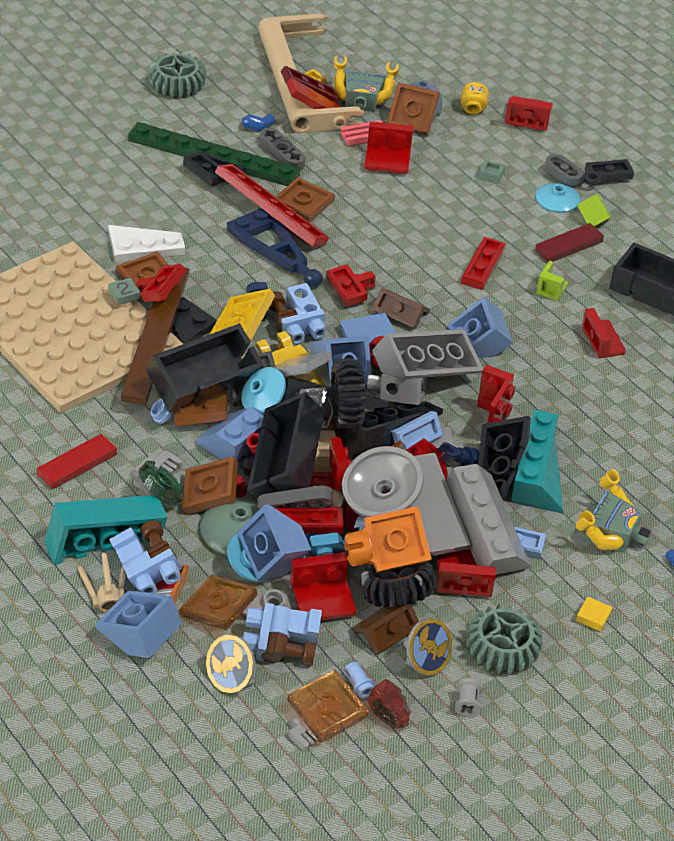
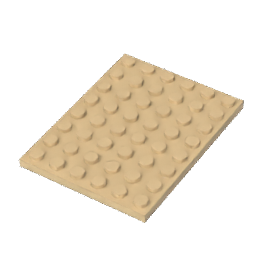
M74 241L0 273V352L60 414L126 382L149 315V311L137 300L117 305L108 291V284L116 281ZM170 332L164 351L183 345V343Z

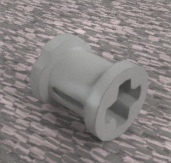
M472 678L461 679L457 683L459 700L456 702L455 711L461 716H477L481 710L479 695L483 691L482 683Z

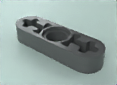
M264 128L261 130L260 145L279 162L300 167L301 170L304 169V153L277 129Z
M314 486L263 494L257 498V512L267 504L273 508L331 507L333 505V490L327 486Z

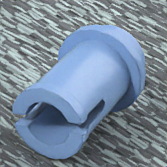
M358 662L348 664L343 672L354 687L353 693L355 696L361 699L371 697L375 692L374 681L366 676Z

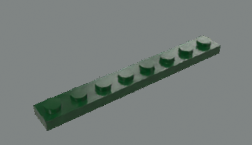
M137 122L128 133V141L183 157L202 151L213 157L227 160L226 165L233 164L236 167L239 164L243 165L246 175L288 186L300 176V167L175 133L146 123Z

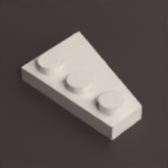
M108 225L115 262L134 260L157 251L162 257L185 255L182 234L179 232Z

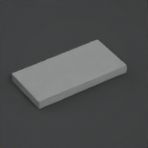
M430 453L414 456L421 466L424 484L419 498L410 508L419 507L430 555L435 556L469 549L470 541L436 454Z

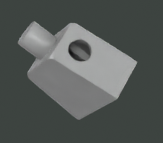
M383 373L382 376L369 375L367 390L381 391L380 399L420 405L426 394L427 377L402 379L387 373Z

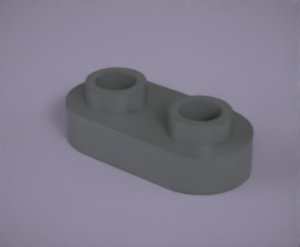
M551 154L546 158L545 169L563 184L573 187L582 182L583 171L566 157L560 154Z

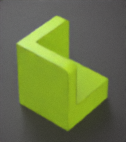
M600 193L577 204L587 224L591 223L593 226H596L612 217Z
M549 261L539 275L536 294L559 301L568 286V281L563 277L552 274L554 262Z

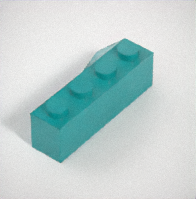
M533 410L529 442L519 463L511 502L563 513L555 434L558 414Z

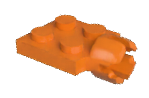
M418 506L365 517V528L361 531L348 533L344 538V546L349 554L347 559L350 565L373 564L376 574L427 563L432 560Z

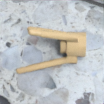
M102 553L105 584L100 586L97 593L82 566H78V571L93 599L94 608H99L100 611L107 613L124 595L126 572L122 566L119 587L116 588L114 584H111L107 554Z

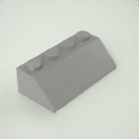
M465 329L386 334L372 350L381 372L402 379L482 373L483 370Z
M478 464L454 467L448 475L446 482L471 545L469 548L476 565L496 567V574L529 568L531 564L492 475Z

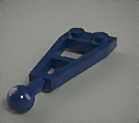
M258 209L227 222V230L241 243L291 273L299 271L304 276V282L309 287L316 288L321 285L323 281L321 272L307 267V258L285 227L264 209ZM272 228L281 242L268 246L253 236ZM289 251L294 260L284 256L283 253Z

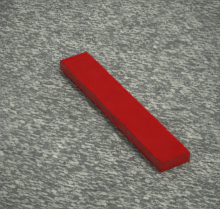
M228 164L217 167L215 173L312 247L326 245L329 239L327 235L236 166Z

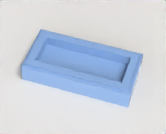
M430 411L391 431L395 447L407 450L423 438L432 442L443 436L437 412Z

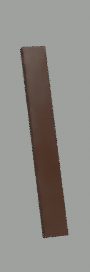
M184 267L186 273L180 279L179 284L170 291L165 300L161 302L153 301L121 393V402L147 405L153 383L146 372V368L153 355L165 350L189 277L190 268Z

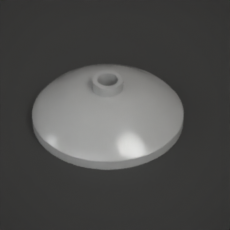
M377 447L360 454L350 463L343 476L342 490L345 500L352 510L361 516L370 517L410 508L422 492L424 476L419 462L409 452L397 447Z

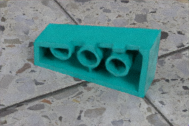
M156 495L58 502L54 504L44 543L53 565L63 563V558L75 555L76 559L87 557V552L101 548L103 552L114 550L109 539L129 528H132L141 542H144L145 540L140 533L141 526L148 521L157 520L161 523L164 531L168 517Z

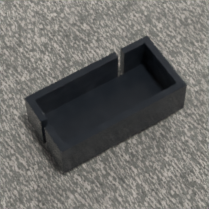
M633 242L614 266L609 289L626 296L631 294L633 299L674 316V259Z
M239 323L153 355L146 368V372L170 413L190 405L191 401L196 403L245 384L252 374L264 367V364L254 346L248 349L243 359L241 358L251 341Z
M306 392L265 408L261 425L264 429L260 430L247 491L256 499L263 494L310 487L325 410Z

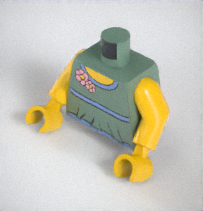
M337 56L335 57L334 68L337 70L335 73V91L340 99L345 101V107L356 106L364 112H374L378 105H382L391 98L395 84L393 79L399 74L398 63L395 70H390V62L386 64L388 75L386 78L384 75L346 71L344 73L343 70L347 64L346 56H344L343 64H339Z
M614 469L606 472V475L600 479V485L605 489H610V492H605L593 514L585 510L578 515L580 520L576 522V528L579 531H585L584 542L594 544L600 550L625 552L632 540L646 546L652 531L639 526L642 511L632 504L621 486L616 485L620 481V476Z

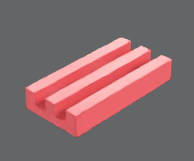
M370 122L341 127L340 134L346 144L352 146L367 143Z

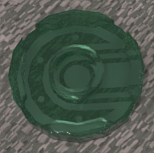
M146 461L138 469L139 476L144 485L163 503L177 506L184 498V493H180L182 490L180 483L165 467L161 466L158 469L154 466L156 464L155 461Z

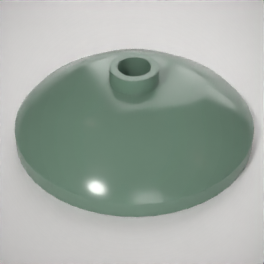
M236 497V501L233 503L207 509L200 521V536L205 546L214 554L228 559V543L257 513V500Z

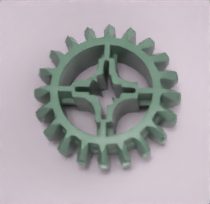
M175 52L173 54L165 53L164 56L159 55L157 59H153V62L150 64L148 79L152 89H156L157 93H163L164 96L171 95L172 98L174 96L181 98L184 95L189 97L190 94H196L197 91L202 90V86H204L206 81V70L202 61L198 60L197 57H191V54L184 55L182 52L180 54Z
M499 604L494 610L488 606L485 612L479 610L476 617H473L470 621L466 634L467 649H470L472 658H477L478 665L486 664L487 671L494 668L499 674L502 670H506L510 675L513 669L521 673L524 667L530 668L533 662H536L539 658L543 645L542 630L538 629V621H532L531 614L523 615L521 608L515 611L512 610L511 605L504 609ZM520 643H525L523 646L518 647Z

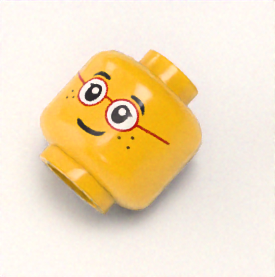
M479 82L466 84L461 91L460 99L463 110L469 114L483 112L488 106L489 91L487 87Z

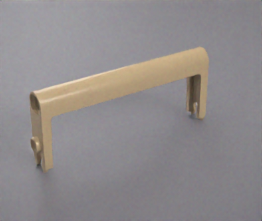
M324 14L268 17L261 20L258 24V30L292 129L297 133L341 130V127L363 123L358 120L348 121L351 116L365 114L363 110L356 106L311 109L290 95L287 84L281 74L284 66L296 70L285 38L324 34V31L327 30L325 26H312L313 22L325 21L328 17Z

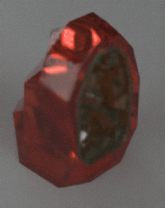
M384 679L372 689L368 705L373 713L385 724L396 729L409 725V718L412 713L407 706L406 697L402 694L401 688L390 680Z

